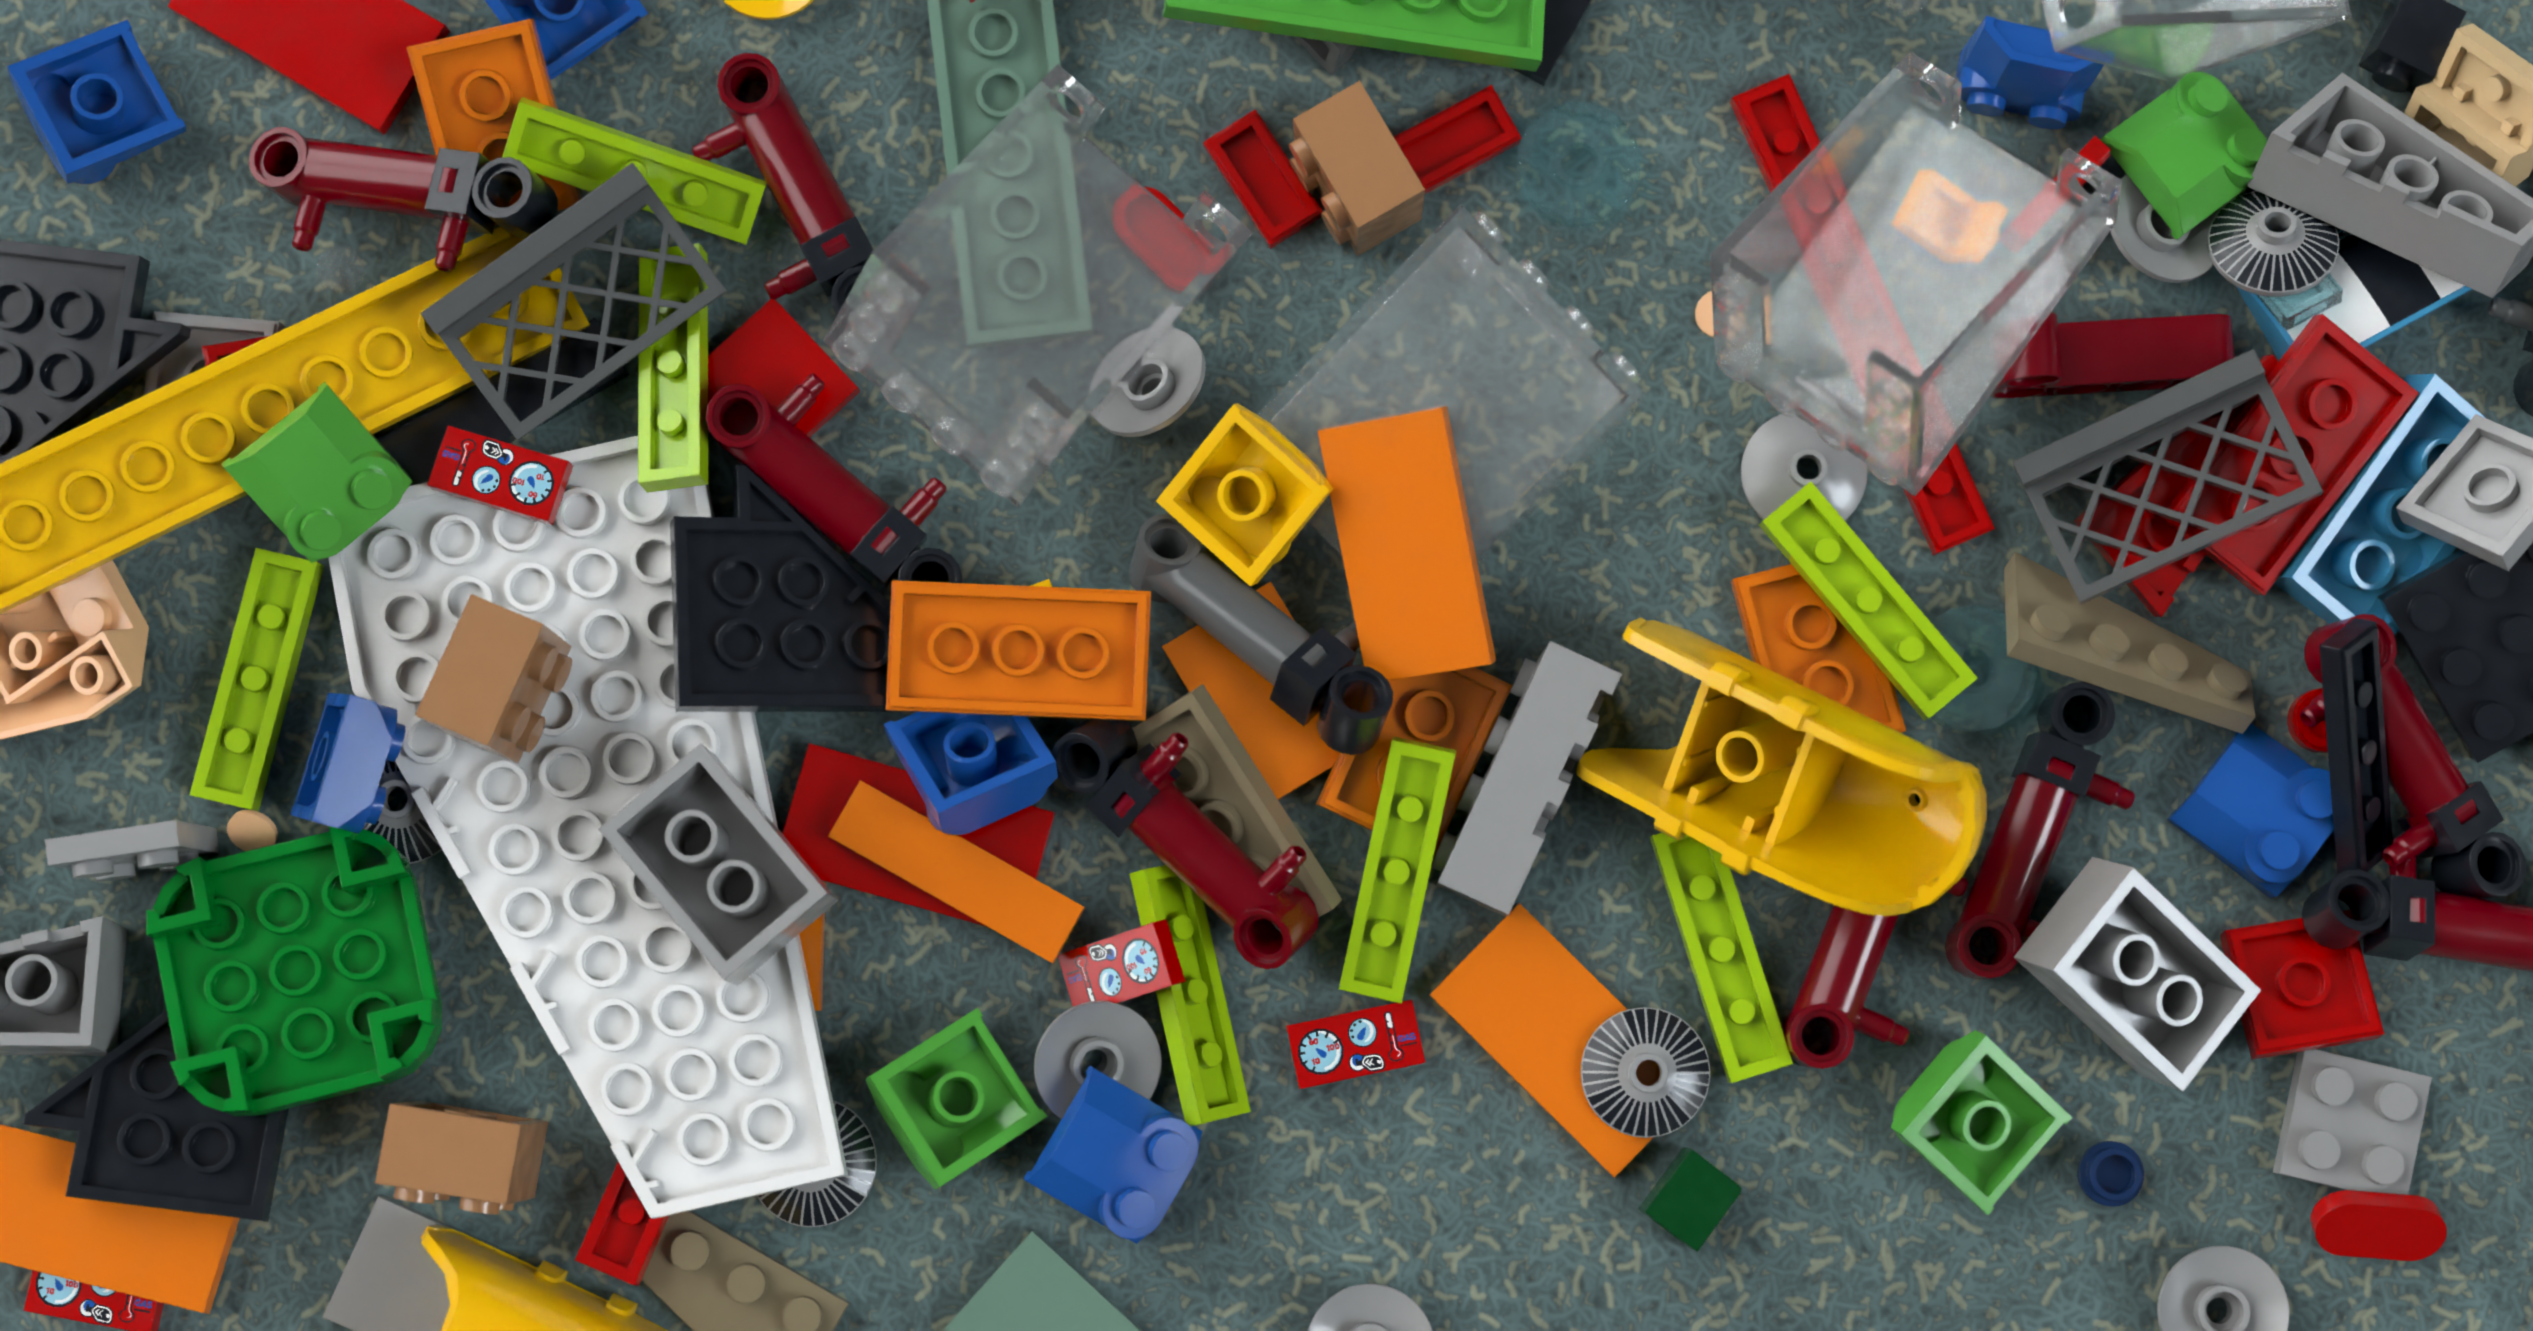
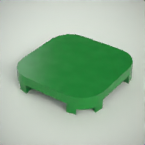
M329 826V832L205 861L201 857H197L175 867L178 872L161 888L153 909L146 910V935L154 940L176 1061H172L170 1064L179 1085L190 1092L202 1105L235 1117L264 1115L392 1083L415 1072L433 1053L442 1031V1002L417 880L407 858L382 835L365 829L356 834Z

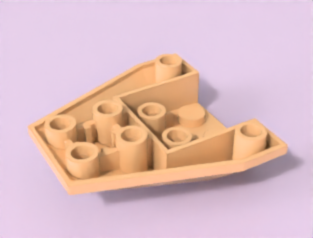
M113 560L0 614V740L95 718L141 686L149 626Z

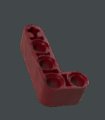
M2027 312L2003 317L1985 332L1990 397L1998 399L2169 389L2235 358L2231 316L2226 314L2057 323V314L2053 312Z

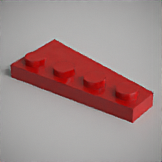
M2273 354L2265 355L2259 359L2265 370V377H2267L2278 363V360ZM2247 403L2232 410L2225 431ZM2221 415L2202 424L2217 428ZM2188 430L2172 437L2164 460L2196 470L2205 459L2212 438ZM2159 447L2156 450H2154L2150 455L2156 457ZM2144 463L2138 464L2116 483L2111 490L2140 499L2152 466ZM2160 469L2148 502L2167 508L2189 478ZM2100 497L2088 530L2124 541L2136 508ZM2086 510L2074 520L2075 524L2079 527ZM2144 511L2132 544L2158 553L2173 545L2177 531L2161 519L2160 516ZM2091 541L2114 569L2120 550ZM2200 550L2136 579L2127 585L2154 617H2162L2175 598L2172 596L2188 573L2195 571L2206 554ZM2128 554L2123 568L2144 558Z

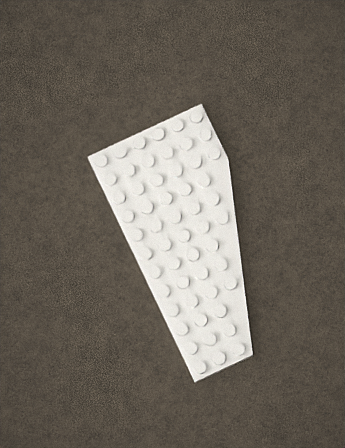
M638 436L550 455L567 460L573 465L553 526L432 490L427 486L428 482L409 486L398 505L338 554L328 557L352 690L355 696L397 709V723L405 725L406 729L403 744L395 762L413 792L411 795L456 875L465 884L511 966L512 974L556 1052L564 1059L612 1144L610 1146L650 1218L657 1219L848 1175L800 935L798 934L738 986L724 981L598 830L700 743L719 758L778 828L755 712H675L670 522L674 516L715 517L709 485L647 493L638 483ZM471 594L544 624L572 646L568 654L572 658V667L567 681L558 693H550L541 713V716L545 717L543 733L531 752H523L519 763L449 735L415 716Z

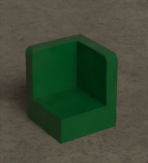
M1683 1147L1638 1209L1687 1247L1698 1252L1741 1194V1187L1694 1150Z

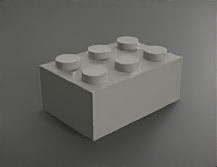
M702 743L598 829L723 980L736 986L741 984L838 901L719 758Z
M2095 857L2090 859L2014 956L2023 967L2141 1077L2182 1092L2261 991L2255 983L2135 868Z

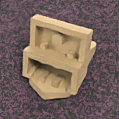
M2473 23L2457 28L2433 81L2415 88L2404 114L2516 187L2529 177L2533 169V65Z

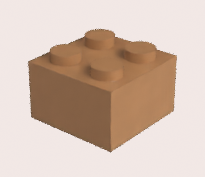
M1360 81L1293 118L1294 141L1289 143V148L1294 157L1289 160L1307 193L1317 188L1322 196L1321 201L1325 211L1321 213V216L1330 234L1339 246L1349 242L1358 256L1422 220L1425 189Z
M471 594L415 716L449 735L519 763L523 752H531L543 733L545 717L541 716V713L550 693H558L567 681L572 667V658L568 656L572 646L544 624Z
M426 1101L391 1103L387 1115L375 1184L394 1186L393 1198L403 1201L433 1204L434 1199L450 1200V1196L461 1197L459 1209L484 1214H499V1210L513 1211L516 1202L535 1198L548 1121Z

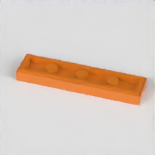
M861 780L828 836L1053 964L1086 908L966 839L937 830L927 817Z

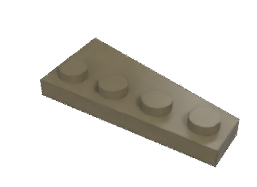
M2017 552L2013 554L2005 566L2004 590L2008 657L2241 734L2244 733L2255 719L2250 672L2102 596L2080 605L2067 578Z
M1203 684L1146 718V721H1141L1131 727L1138 742L1137 752L1149 743L1156 749L1172 733L1178 732L1185 735L1189 746L1175 766L1181 773V776L1174 785L1263 871L1280 854H1284L1290 846L1297 845L1303 848L1306 852V861L1299 867L1298 874L1288 885L1299 888L1310 897L1316 906L1319 917L1333 910L1342 901L1339 893Z
M694 1211L669 1216L642 1278V1281L693 1331H834L850 1304L846 1299Z

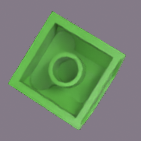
M2205 72L2186 74L2170 89L2100 139L2111 149V155L2172 230L2171 234L2176 240L2249 188L2247 184L2253 179L2251 175L2268 141L2224 84L2216 77Z
M326 382L317 387L318 391L235 458L231 459L229 457L222 463L227 472L287 536L292 547L311 563L334 556L392 511L412 483L407 472Z
M978 1008L866 1079L878 1111L913 1166L935 1190L1047 1118L1044 1110L1035 1104L982 1020L983 1015Z
M1974 1030L1966 1036L1946 1045L1905 1092L1894 1109L1891 1129L1895 1131L1897 1137L1905 1145L1914 1149L1976 1207L1989 1215L1993 1211V1205L2062 1124H2067L2072 1117L1987 1035Z

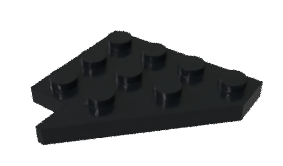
M0 240V463L70 431L190 338L191 329L181 323L141 319L150 261L138 255Z
M736 465L732 472L734 517L674 516L670 522L675 712H903L886 710L891 603L747 465Z
M2533 543L2509 571L2466 551L2459 550L2377 596L2461 742L2474 761L2479 763L2533 733Z
M167 1011L39 1103L24 1116L23 1124L78 1132L66 1191L67 1197L265 1222L269 1220L289 1108L264 1115L235 1117L202 1105L190 1092L179 1085L170 1062L176 1061Z

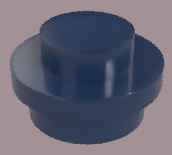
M2103 1141L2092 1145L2084 1152L2078 1164L2077 1177L2082 1191L2089 1199L2100 1205L2115 1207L2130 1202L2140 1192L2144 1181V1168L2139 1156L2129 1146L2120 1142Z

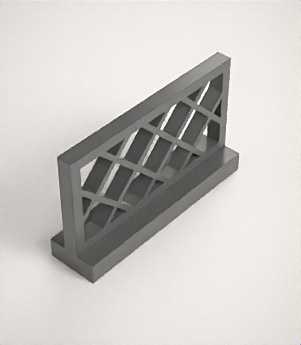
M632 162L420 314L435 334L441 337L515 438L520 440L726 293L727 290ZM647 205L663 225L659 253L622 247L626 220ZM616 228L614 245L596 242ZM670 236L686 257L667 254ZM585 249L612 253L607 290L570 284L575 256ZM621 254L658 260L652 297L615 292ZM666 262L693 266L708 288L687 303L660 299ZM563 266L561 282L543 280ZM533 286L560 290L554 327L517 322L521 295ZM568 292L606 297L600 335L563 329ZM614 299L651 305L646 333L634 341L608 336ZM511 303L508 320L491 317ZM659 306L678 309L657 324ZM481 323L507 327L502 365L476 361L460 338ZM516 329L553 335L548 372L511 367ZM562 336L599 342L595 369L583 378L556 374ZM607 344L625 346V348L605 361ZM482 369L501 372L498 390ZM509 374L546 379L542 407L523 421L518 418L506 402ZM555 381L573 384L553 398Z
M2254 349L2012 461L2016 475L2042 524L2080 605L2323 494V489L2265 377V370ZM2259 398L2270 420L2262 442L2259 443L2225 432L2232 410ZM2221 415L2217 428L2202 424ZM2188 430L2212 438L2201 471L2164 460L2172 437ZM2274 431H2276L2285 451L2269 446ZM2220 441L2257 453L2245 486L2208 474ZM2161 443L2156 457L2142 452ZM2265 456L2292 464L2303 485L2280 497L2253 489ZM2128 458L2152 466L2140 499L2104 487L2112 465ZM2160 469L2196 480L2184 514L2148 502ZM2101 471L2096 484L2081 480ZM2204 484L2241 495L2232 519L2217 525L2192 517ZM2066 486L2092 494L2080 527L2053 518L2044 497ZM2100 497L2136 508L2124 541L2088 530ZM2249 498L2265 503L2244 513ZM2144 511L2181 523L2171 547L2157 553L2132 544ZM2188 526L2204 531L2184 540ZM2060 531L2076 536L2071 552ZM2084 539L2120 550L2112 574L2086 585L2076 565ZM2128 554L2144 558L2123 568Z

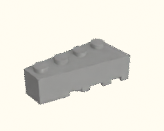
M2344 73L2336 77L2270 134L2251 175L2253 179L2247 184L2249 188L2491 298L2496 296L2528 265L2533 256L2532 197Z
M1552 641L1548 643L1540 654L1537 663L1525 658L1510 690L1511 694L1520 697L1510 720L1498 716L1483 751L1494 755L1484 778L1472 773L1458 803L1457 809L1467 813L1457 836L1445 832L1433 858L1432 868L1441 871L1435 883L1436 886L1503 917L1510 914L1545 839L1546 832L1544 830L1548 821L1553 820L1570 786L1573 777L1571 773L1575 762L1581 759L1598 727L1600 717L1598 712L1604 698L1608 694L1613 695L1622 673Z
M101 916L79 921L80 925L54 931L48 929L23 934L20 939L0 943V1055L105 1056L117 1047L126 954V927Z

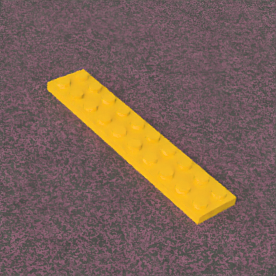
M501 227L494 229L493 235L484 234L463 245L462 253L457 258L455 270L452 272L438 270L435 267V257L0 463V614L248 495L227 472L222 463L229 457L231 459L235 458L318 391L317 387L323 382L329 385L372 434L475 385L441 337L435 334L420 313L524 239L510 235ZM558 268L543 280L561 282V269ZM533 286L521 295L517 322L554 327L560 290ZM568 292L563 329L580 331L590 326L573 292ZM511 303L491 317L508 320ZM481 323L460 338L476 361L502 365L507 327ZM516 329L511 366L551 346L553 335ZM482 369L488 376V378L499 373L497 371Z

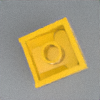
M1236 403L1232 405L1157 498L1156 502L1245 583L1253 586L1263 578L1272 565L1278 563L1286 556L1291 542L1333 488L1317 464L1270 422Z

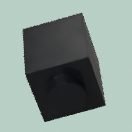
M2391 0L2358 66L2373 73L2372 79L2374 82L2387 90L2399 93L2406 91L2413 93L2416 87L2427 84L2435 77L2456 29L2460 27L2467 12L2444 0Z

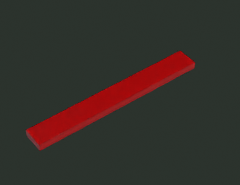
M1790 73L1732 97L1730 101L1732 109L1933 556L1991 532L1995 529Z

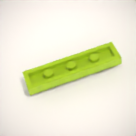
M524 97L518 103L502 156L521 161L536 174L589 192L633 162L675 221L745 245L747 244L766 187L765 180ZM648 205L642 209L653 213Z
M700 243L693 244L708 264V254ZM678 246L668 247L667 254L686 257ZM653 249V250H646V251H652V252H658V253H659V250H660V249ZM639 257V296H653L658 260ZM666 262L660 299L687 303L708 288L693 266ZM639 303V337L646 333L648 329L651 305ZM659 306L657 324L678 309ZM708 306L639 354L638 483L647 493L708 485V425L706 421L708 405Z
M1811 481L1759 524L1760 528L1923 721L1931 718L1978 679Z
M260 548L255 549L190 796L259 812L322 577L323 564L316 561L311 563L307 559Z
M1395 736L1392 738L1339 990L1402 1004L1457 750Z
M1664 833L1650 836V841L1728 1083H1734L1792 1065L1793 1062L1731 869L1721 864L1720 861L1722 854L1688 835L1681 840H1676Z
M1166 865L1130 873L1141 926L1167 919L1186 981L1156 991L1185 1122L1189 1126H1195L1251 1112L1204 901Z

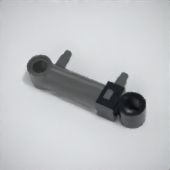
M1160 514L1147 519L1139 530L1130 564L1129 579L1132 587L1138 591H1151V601L1170 602L1274 686L1270 700L1302 726H1305L1319 713L1317 729L1320 738L1328 747L1339 753L1349 755L1365 753L1373 748L1379 739L1392 706L1393 690L1390 682L1382 673L1371 667L1352 666L1356 657L1354 651L1360 646L1355 621L1347 628H1342L1335 635H1332L1324 627H1321L1311 635L1224 566V563L1206 546L1202 548L1201 542L1170 514Z

